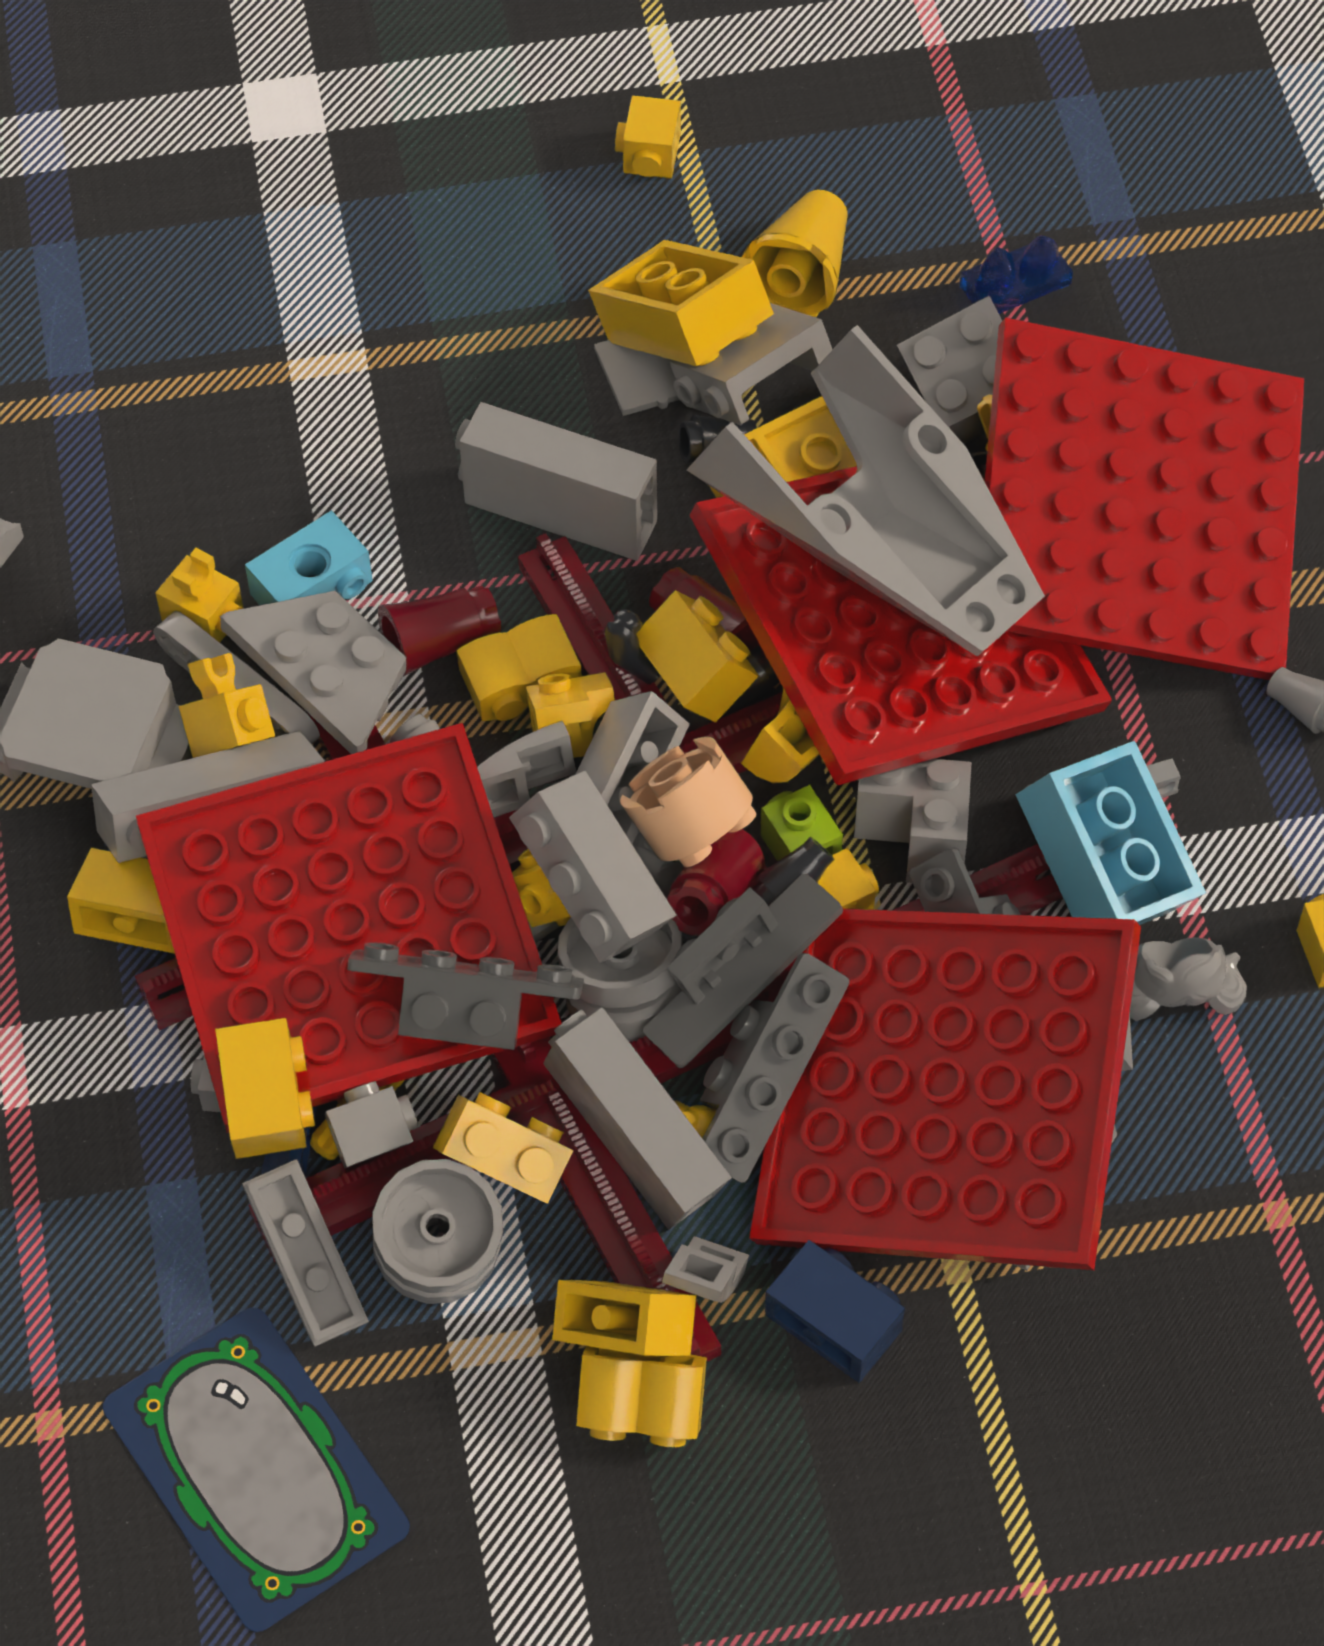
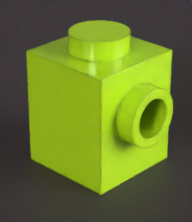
M810 785L795 792H782L774 796L767 805L761 807V837L777 861L801 846L810 836L818 841L831 855L842 851L843 834Z

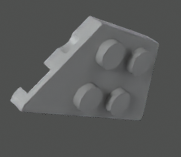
M336 591L229 611L220 616L221 630L348 752L354 754L367 749V739L376 721H381L388 707V697L392 691L397 689L406 671V656Z

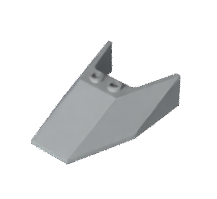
M856 325L811 372L826 405L856 461L857 472L833 493L821 495L807 506L733 422L720 432L690 465L687 471L830 568L972 654L979 656L1045 595L966 446L860 327Z

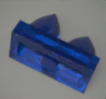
M1040 235L1030 244L1011 252L996 247L982 264L961 272L960 287L972 304L990 296L997 312L1001 314L1072 283L1073 270L1060 254L1056 242L1049 237Z

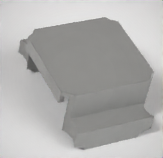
M59 638L47 646L40 647L31 669L25 667L21 662L0 708V773L9 777L13 782L19 776L21 777L23 772L92 789L91 784L192 759L178 707L180 705L176 704L171 680L166 675L163 664Z

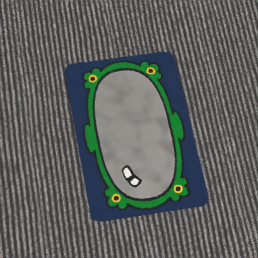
M247 1308L112 1392L103 1403L105 1416L244 1626L251 1631L260 1632L268 1629L403 1540L409 1532L410 1524L404 1512L267 1315L258 1308Z

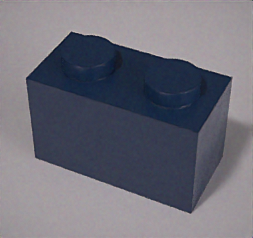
M810 1240L807 1241L766 1290L765 1316L858 1383L863 1380L902 1332L905 1308L901 1305L898 1296L886 1285L877 1281L871 1284L855 1273L851 1263L838 1251L832 1248H825L823 1250Z

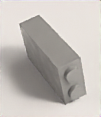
M480 402L472 419H465L459 427L455 447L460 450L461 455L458 478L463 481L466 504L638 561L657 523L656 459Z
M603 1007L589 1017L583 1010H580L554 1030L556 1035L548 1042L552 1048L543 1063L668 1230L672 1229L713 1198L732 1178Z

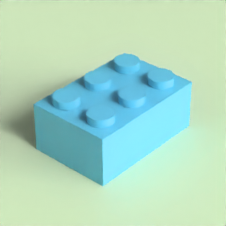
M1135 741L1051 772L1015 794L1072 917L1135 919L1141 925L1168 914L1206 894Z

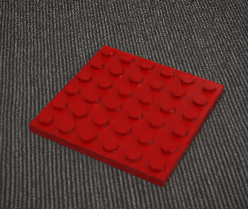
M1005 317L998 327L985 484L1045 595L1014 623L1007 632L1270 680L1279 668H1286L1304 378Z
M857 466L789 481L787 484L808 506L819 496L833 493L856 474ZM725 496L697 502L689 515L836 785L1104 712L1112 701L1081 645L1005 631L979 656H976L830 568Z
M463 723L136 815L227 1133L229 1132L215 1029L286 1018L290 1037L302 1036L307 1071L296 1072L298 1091H310L312 1107L344 1098L343 1093L376 1081L379 1088L507 1050L398 1035L404 978L347 970L348 958L355 950H364L365 943L395 945L399 947V955L422 957V951L424 950L447 951L457 955L456 962L479 965L480 958L483 957L502 958L513 961L514 969L531 972H537L538 965H542ZM522 993L516 1047L556 1035L554 1030L562 1023L553 997Z
M843 909V913L802 952L810 954L848 977L849 985L765 1144L749 1238L758 1245L802 1248L810 1240L823 1250L825 1248H832L836 1251L1094 1270L1141 926L1135 919Z

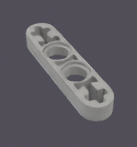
M174 611L154 628L153 633L162 649L189 673L188 663L231 653L235 665V689L261 684L276 737L301 731L311 745L319 739L320 734L317 726L303 709L181 612Z

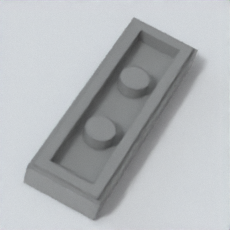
M297 1159L242 1183L313 1347L367 1324L369 1320Z

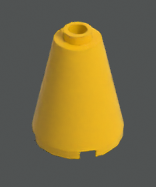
M813 190L806 193L745 249L742 257L754 260L770 303L817 317L819 312L828 308L833 302L838 287L848 217L845 204L835 194L825 190Z

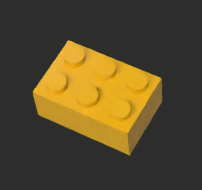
M663 240L588 290L606 336L611 343L692 366H703L714 361L719 356L720 350L735 340L749 337L756 332L757 325L774 314L754 260L668 240Z

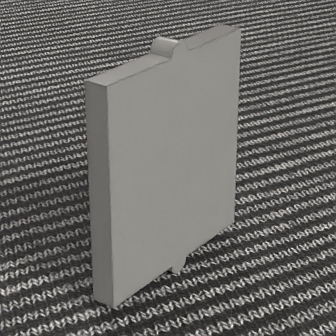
M609 340L594 344V350L623 416L656 406L665 409L668 403L680 400L674 389L676 378L669 363L671 359L616 345Z

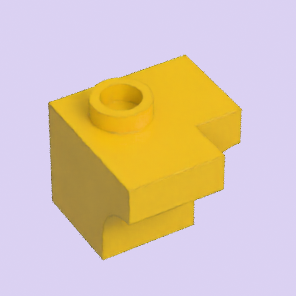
M606 673L571 679L568 674H552L540 678L537 685L526 686L532 731L534 732L563 721L570 736L573 757L584 756L593 739V728L596 721L607 711L610 702L615 701L613 686Z

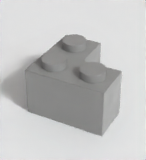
M931 759L859 779L854 838L909 843L906 883H913L909 875V871L913 867L947 849H958L965 863L972 762Z

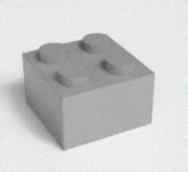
M990 296L897 345L926 403L963 444L985 433L977 411V405L984 396L988 394L993 395L998 327L1002 319Z

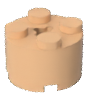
M711 737L693 739L698 749L684 754L679 746L663 753L644 767L631 780L629 786L634 792L631 798L623 794L621 796L620 803L656 856L662 861L680 860L684 867L698 864L711 853L712 843L727 832L733 833L743 829L756 817V812L751 806L753 799L751 792L715 739Z

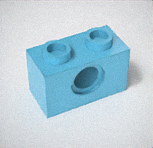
M332 510L245 564L250 595L259 605L336 591L344 599H350L360 594L373 581L369 551Z

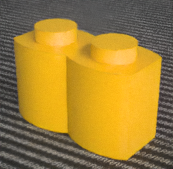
M557 614L528 620L508 632L495 633L478 638L457 650L459 670L482 721L495 719L506 721L520 715L528 706L526 686L537 685L538 680L544 676L568 674L570 679L582 677L580 662Z
M587 1346L582 1354L576 1426L590 1429V1436L601 1440H623L626 1438V1432H637L650 1435V1442L655 1445L664 1447L684 1446L686 1439H697L701 1429L707 1358L691 1354L690 1356H644Z

